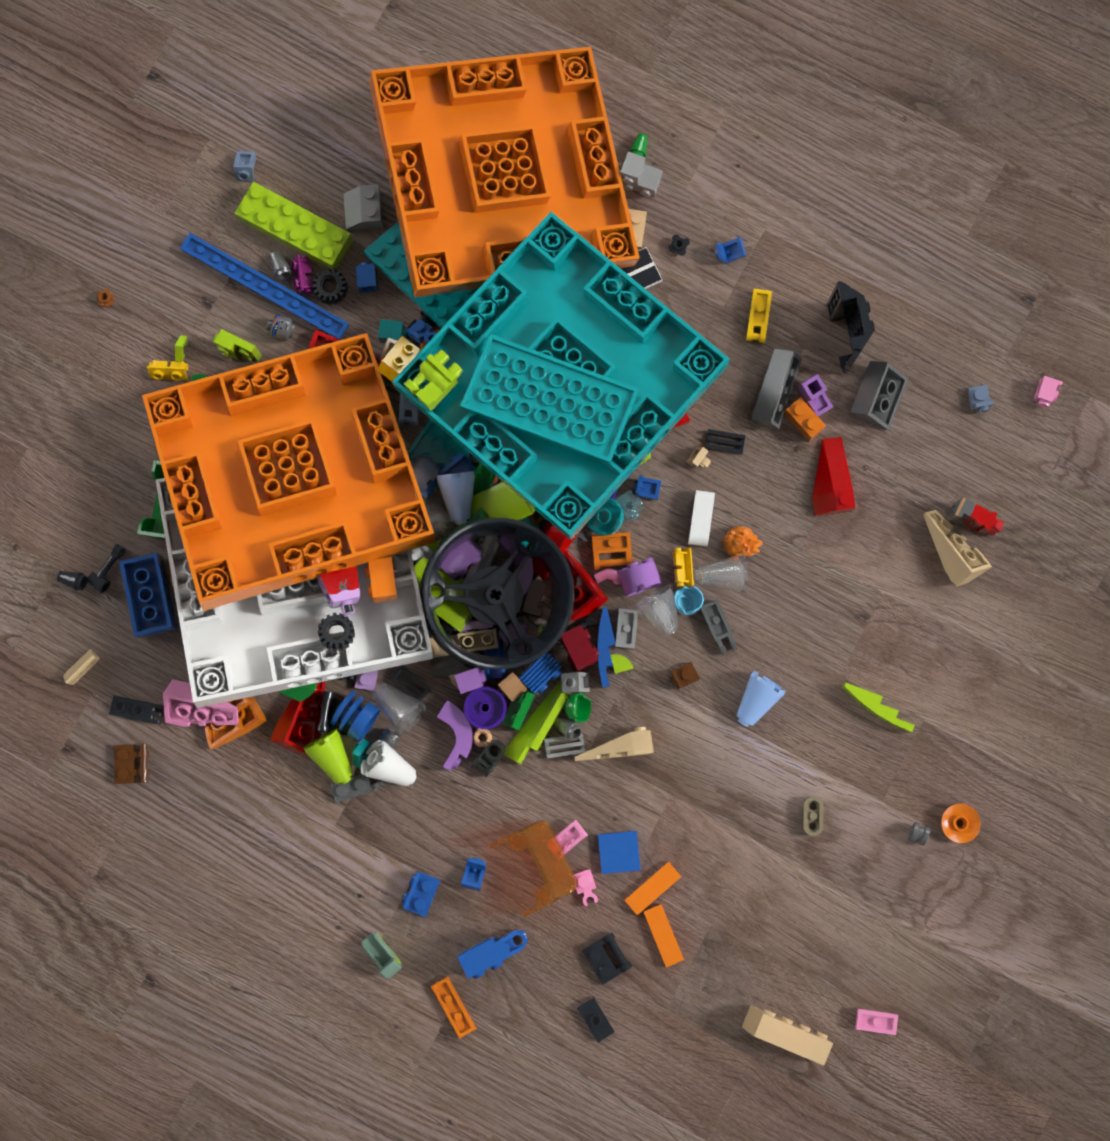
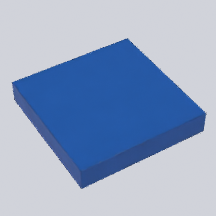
M637 831L598 834L602 874L641 870Z

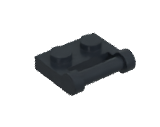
M323 691V702L317 730L329 732V728H332L330 724L333 718L331 713L332 709L336 707L337 698L334 697L333 692Z
M613 932L582 950L602 985L633 967L631 962L626 960L616 943ZM608 943L621 966L617 969L602 946L603 944Z

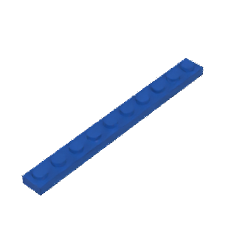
M191 233L188 234L180 247L181 251L336 339L341 340L350 326L346 321Z

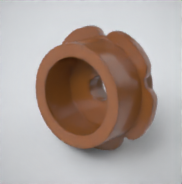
M103 289L96 295L97 303L102 307H109L114 303L115 296L110 290Z

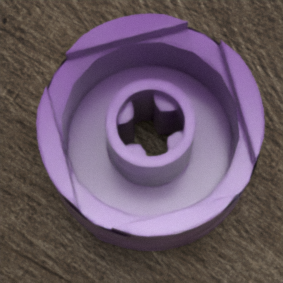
M653 558L646 559L641 564L638 562L631 563L626 568L617 571L627 597L662 584Z

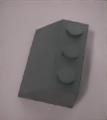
M870 361L850 413L861 421L889 430L908 378L888 362Z

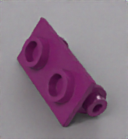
M298 254L292 261V271L295 272L294 289L297 290L298 295L305 291V294H312V290H314L312 286L313 277L305 276V274L312 273L311 260L308 256H302L300 259V254Z

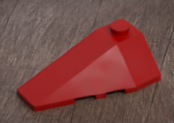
M842 437L823 439L812 494L814 516L852 512L856 506Z
M326 681L317 683L315 691L305 700L299 702L292 698L277 722L270 741L290 751L308 756L304 751V747L315 739H319L320 736L317 724L320 721V707L323 702L322 692L325 691Z

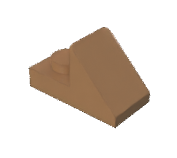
M513 672L498 683V686L511 701H515L527 690Z

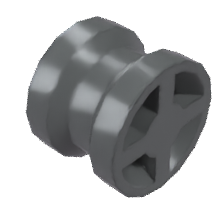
M914 822L910 829L908 840L912 842L917 841L920 845L924 846L930 834V827H922L919 823Z

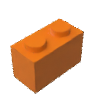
M801 397L788 407L784 413L785 417L808 442L822 432L826 426Z
M392 557L368 561L369 567H365L366 579L371 580V586H367L369 598L373 597L374 604L397 601Z

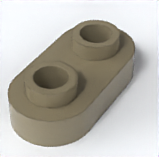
M808 797L803 803V830L809 836H817L823 830V803L817 797ZM810 803H815L816 808L814 810L809 808ZM811 822L816 825L814 830L809 828Z

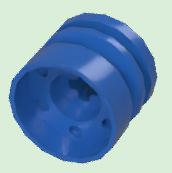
M352 691L340 702L330 724L336 727L340 723L338 728L340 731L350 726L347 736L359 743L376 721L381 709L371 702L361 707L364 697L360 696L356 700L358 693Z

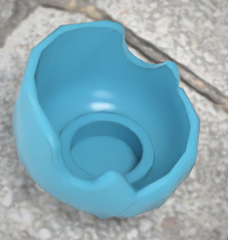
M695 586L679 588L674 593L672 599L674 609L682 615H693L703 605V593Z

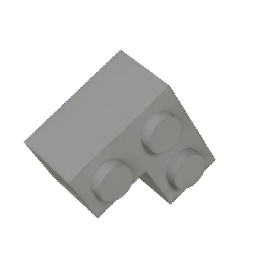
M628 152L620 171L623 188L628 191H638L645 197H655L663 170L645 165V157Z

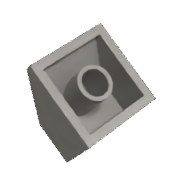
M378 184L358 186L344 193L346 231L383 228L381 191Z

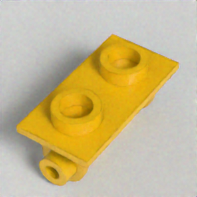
M153 360L147 366L150 379L188 381L186 375L188 364L184 363V361H171L170 367H167V361Z
M674 548L672 555L674 566H677V569H674V583H676V587L694 586L691 548Z

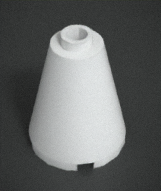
M377 740L367 750L366 754H368L366 760L363 759L361 763V773L363 775L402 786H409L415 782L416 770L386 742Z

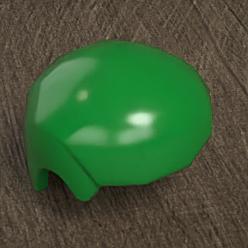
M576 692L571 694L565 703L567 717L571 721L578 723L588 721L592 709L591 699L585 697L583 693Z

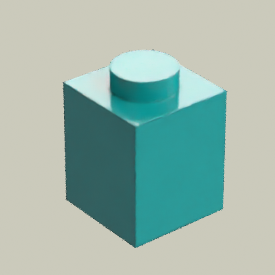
M380 319L378 339L380 342L386 343L388 338L397 341L402 336L407 338V328H405L404 323L401 321Z

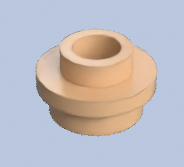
M479 728L473 733V742L478 747H486L492 741V734L488 729ZM481 734H485V741L479 740Z

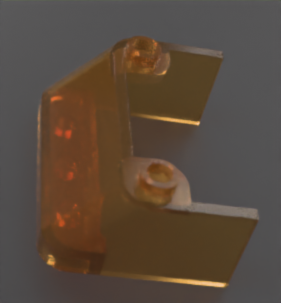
M538 820L488 845L489 849L507 841L514 851H523L528 848L545 882L535 892L537 905L524 911L521 914L522 917L552 904L572 893L577 887V879L550 824L545 820Z

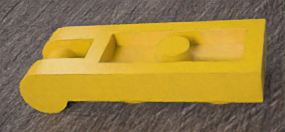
M753 289L746 341L756 340L759 343H765L772 291ZM760 328L761 331L760 333H754L753 329Z

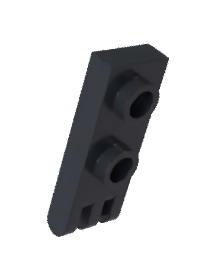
M113 695L109 714L161 725V720L154 719V717L163 716V713L156 712V708L163 710L164 705Z

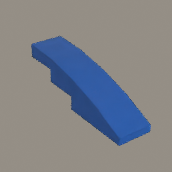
M604 607L602 610L598 634V652L600 655L598 656V667L602 689L610 687L606 668L613 666L609 647L616 646L607 607Z

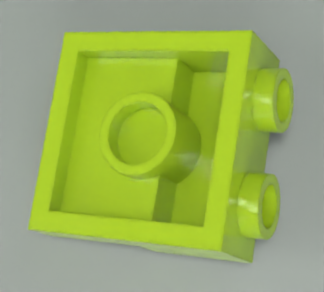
M223 329L216 333L213 338V343L217 345L222 355L232 360L234 357L239 360L242 355V357L249 361L254 359L259 362L262 356L255 345Z

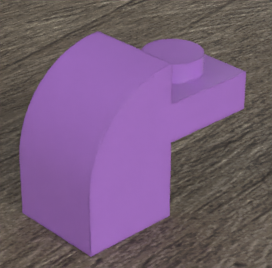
M814 374L798 385L802 399L807 402L808 406L817 416L833 407L825 394L827 388L818 374Z

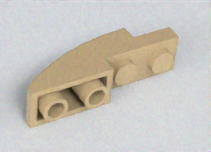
M496 629L450 635L458 645L473 653L498 648ZM429 638L433 658L450 656L433 638Z

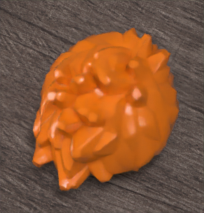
M744 526L731 528L722 539L723 548L733 558L752 556L759 553L758 547L763 545V542L757 539V535H754L750 528Z

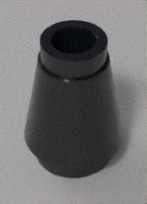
M59 571L57 581L78 591L85 589L87 576L81 572Z

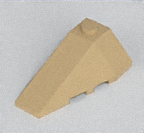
M933 510L923 514L945 572L952 583L956 586L967 584L992 567L976 547L972 549L965 542L967 539L963 535L960 536L953 531V525L938 511Z
M646 727L634 728L635 732L627 733L575 757V761L653 754L651 730H646Z

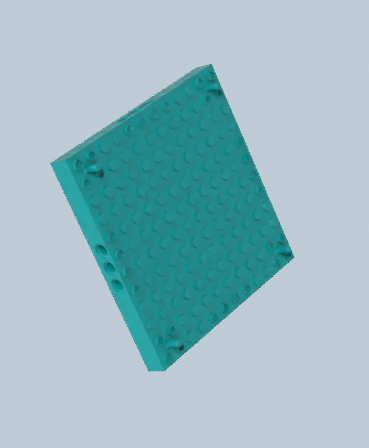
M550 212L392 383L395 389L567 538L572 540L729 366L730 359L554 213ZM490 334L639 389V394L610 464L460 407ZM443 350L450 358L443 366L448 369L455 362L462 368L463 372L457 378L458 384L430 411L418 400L416 395H413L404 386V383L408 379L414 380L420 372L421 363L427 359L426 357L430 353L434 356L437 352ZM425 380L418 386L419 389H423L429 382Z

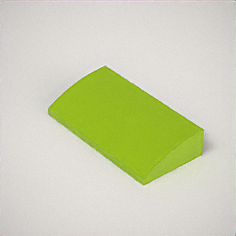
M501 482L473 495L471 516L482 508L489 518L520 520L532 515L535 509L504 482Z
M425 557L414 566L419 591L422 575L429 561ZM441 569L438 570L439 574L443 578L444 584H460L456 580H452V578ZM436 586L431 587L432 596L438 597L440 589ZM445 589L444 596L464 597L465 590ZM443 600L441 605L435 609L436 614L460 633L473 617L468 611L466 604Z

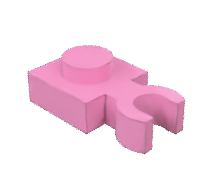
M588 869L571 875L577 893H584L583 904L588 906L586 901L588 897H593L595 903H597V896L591 891L596 888L591 870Z

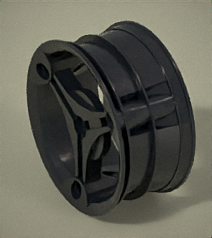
M508 518L479 520L460 528L450 535L435 550L426 564L419 591L427 630L435 642L458 661L485 669L515 668L528 664L544 655L557 643L564 633L571 618L574 604L573 577L562 551L541 530L525 522ZM482 536H504L510 538V543L514 550L501 567L488 566L482 568L471 576L467 584H444L438 570L446 557L458 546ZM522 542L530 544L529 552H524L521 549ZM518 553L523 558L512 573L507 568ZM539 557L544 563L551 579L553 603L545 627L536 638L523 636L516 618V614L519 612L523 601V589L518 576L528 558L535 559ZM436 586L440 589L438 597L432 596L431 587ZM445 589L465 590L464 597L444 596ZM492 590L499 592V596H497L499 599L497 601L495 598L491 599L490 597ZM443 600L466 604L468 611L475 619L484 624L498 626L508 642L504 654L501 656H486L464 649L443 629L435 609L441 605ZM509 620L519 638L514 641L504 624ZM519 642L525 646V650L521 654L515 649L516 644Z

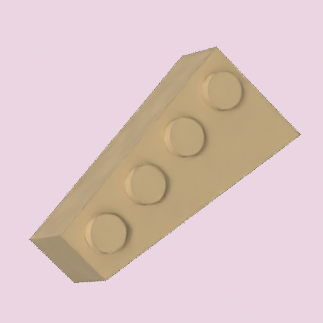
M750 1005L742 1025L743 1029L759 1039L825 1065L833 1045L827 1039L828 1035L819 1031L815 1034L810 1031L811 1028L803 1024L797 1026L789 1018L784 1016L779 1018L775 1016L776 1013L765 1009L763 1011Z

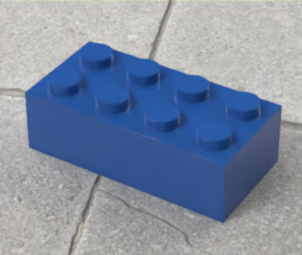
M153 553L119 561L134 636L144 638L178 630L162 555Z

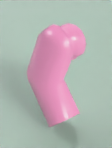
M607 568L594 575L597 583L609 579L616 585L621 584L617 570Z

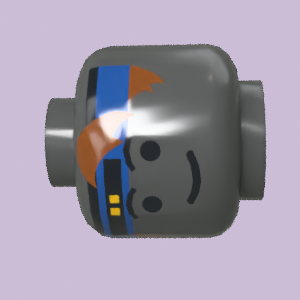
M275 315L272 320H268L266 331H270V338L286 342L289 338L292 339L295 324L292 323L291 318Z

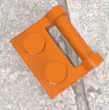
M630 532L614 533L606 536L592 535L594 570H599L601 567L626 566L633 563ZM626 552V558L599 559L600 554Z

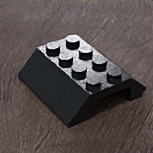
M838 281L827 302L830 322L846 320L852 354L840 356L839 362L840 367L843 368L842 372L847 374L875 331L873 320L869 318L870 304L868 301L866 302L865 296L844 282Z

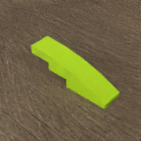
M848 683L843 684L842 688L871 714L905 732H913L914 724L896 718L898 710L880 704L883 696Z

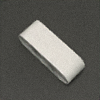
M695 491L688 544L708 546L715 493Z

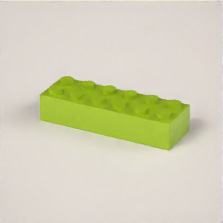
M255 182L252 183L235 212L236 217L242 223L296 252L308 256L309 259L326 268H330V270L333 268L337 270L353 242L349 232Z

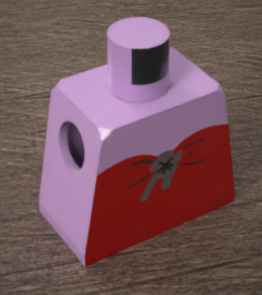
M354 566L320 574L318 584L330 608L341 607L344 616L354 614L353 604L357 603L360 599L357 567Z

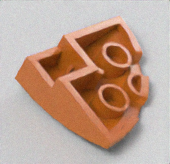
M253 696L228 701V703L238 707L239 723L237 725H215L214 723H208L205 726L206 739L210 749H215L231 742L267 721Z

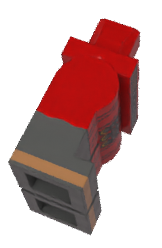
M964 497L953 503L946 518L951 523L959 520L967 524L970 529L977 530L976 533L979 535L988 533L994 536L996 533L1001 532L1005 523L996 518L998 513L990 512Z

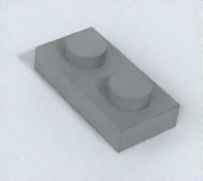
M619 608L615 647L635 649L638 610Z

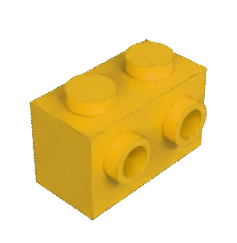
M402 336L381 361L377 371L393 381L421 349Z

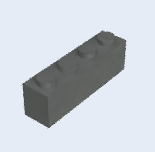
M774 349L773 355L770 357V364L767 373L764 375V382L758 393L756 406L752 411L751 419L759 426L780 428L802 358L794 351Z

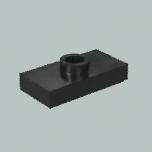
M594 997L577 1007L598 1043L615 1032Z

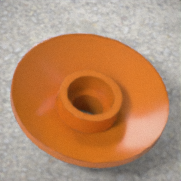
M954 804L943 813L941 827L945 836L951 841L967 843L979 834L981 820L977 811L971 806ZM959 819L963 823L961 827H958L956 825V822Z

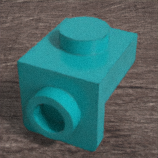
M362 739L360 744H356L352 750L353 765L360 769L362 760H366L368 757L366 752L370 748L369 741Z

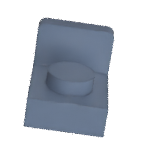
M237 151L233 165L237 181H254L255 152Z
M987 385L967 389L971 411L984 413L989 411L994 405L993 401H990Z

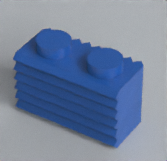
M546 652L536 659L518 678L534 694H542L548 688L547 683L551 679L555 681L562 674L560 671L562 666Z

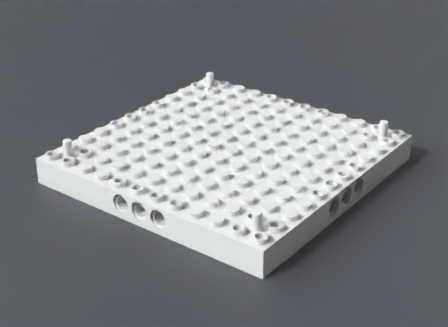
M165 478L156 479L192 698L197 708L433 659L410 550L388 556L392 557L397 601L374 604L373 597L369 598L367 586H371V580L366 579L365 567H369V565L364 563L356 566L360 599L357 603L353 604L355 613L348 616L354 626L355 638L353 637V643L349 644L350 647H344L343 651H340V649H337V652H334L333 649L328 650L326 646L322 645L318 636V625L322 623V618L326 619L328 614L332 616L333 613L337 615L342 613L341 607L330 608L318 584L319 577L203 611L198 600ZM339 625L332 626L329 630V636L333 639H339L344 634V629Z

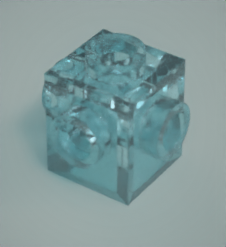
M631 490L615 499L623 509L626 522L629 520L633 522L641 516L640 513L643 510L641 506H643V503L638 496L635 497Z

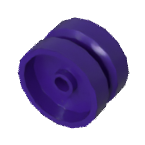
M483 686L472 690L464 703V714L467 720L474 727L480 729H491L498 726L504 719L507 711L506 700L503 694L491 686ZM483 704H487L489 706L488 711L482 710Z

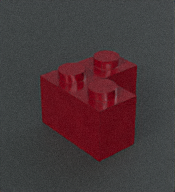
M582 625L563 633L560 637V641L567 653L566 658L573 672H581L595 665L598 661V656H600L595 645L591 646L589 642L591 636L586 628L583 629Z

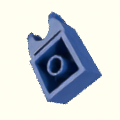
M518 929L498 939L494 935L463 951L457 958L467 978L473 977L475 980L484 975L486 969L491 968V970L500 967L503 964V960L523 950L528 942V937L524 930ZM516 935L521 936L523 943L520 945L514 944L513 937Z

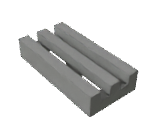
M583 733L579 737L580 742L549 746L550 742L567 740L565 736L544 739L547 759L585 753ZM581 746L580 750L550 754V750Z

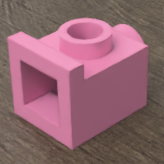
M1044 376L1039 381L1033 401L1037 402L1041 407L1049 408L1050 403L1056 401L1059 393L1057 389L1062 386L1063 382Z

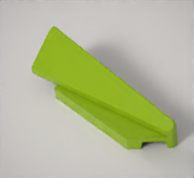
M561 680L505 748V756L522 764L530 748L535 751L539 750L571 694L562 692Z

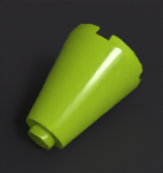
M337 729L323 734V737L315 739L304 747L305 753L336 784L344 785L351 780L350 776L353 773Z

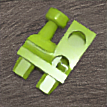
M440 350L434 356L430 353L426 357L427 359L421 363L420 372L414 380L408 379L404 383V386L413 395H416L418 400L430 411L458 384L457 378L463 372L462 368L455 362L448 369L443 366L450 359L443 350ZM425 380L429 382L423 389H419L418 386Z

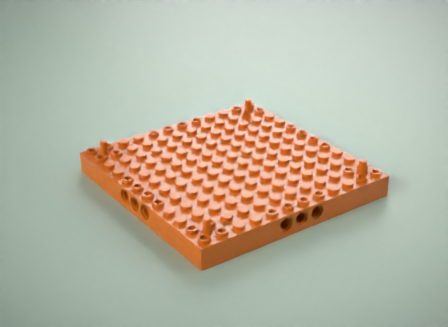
M591 47L371 71L369 85L414 297L480 288L550 212L554 213L619 268L635 266L640 257Z
M367 333L142 395L198 600L203 611L314 579L323 573L368 563L370 560L385 558L435 543L434 531L381 373L377 371L378 364Z

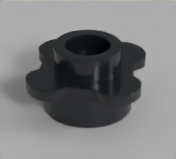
M674 235L672 237V244L669 245L668 249L670 252L683 256L686 254V247L690 244L688 238L683 239L679 235Z

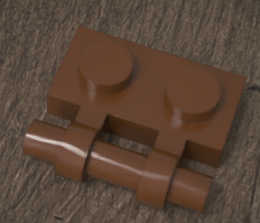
M135 744L114 745V784L136 783V775H140V783H148L150 769H148L147 757H149L147 744H139V752H135ZM135 758H140V769H135Z

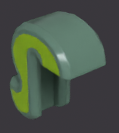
M373 932L361 942V947L380 969L379 974L383 978L390 979L402 969L401 961L377 932Z

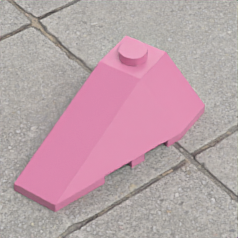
M172 679L163 693L165 723L182 727H189L190 724L205 726L207 723H214L215 725H237L239 723L238 707L228 702L197 708L193 703L190 683Z

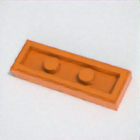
M668 861L624 901L638 915L682 876Z
M662 904L643 911L665 966L669 967L683 961L684 958Z
M449 976L430 986L459 1039L477 1029Z

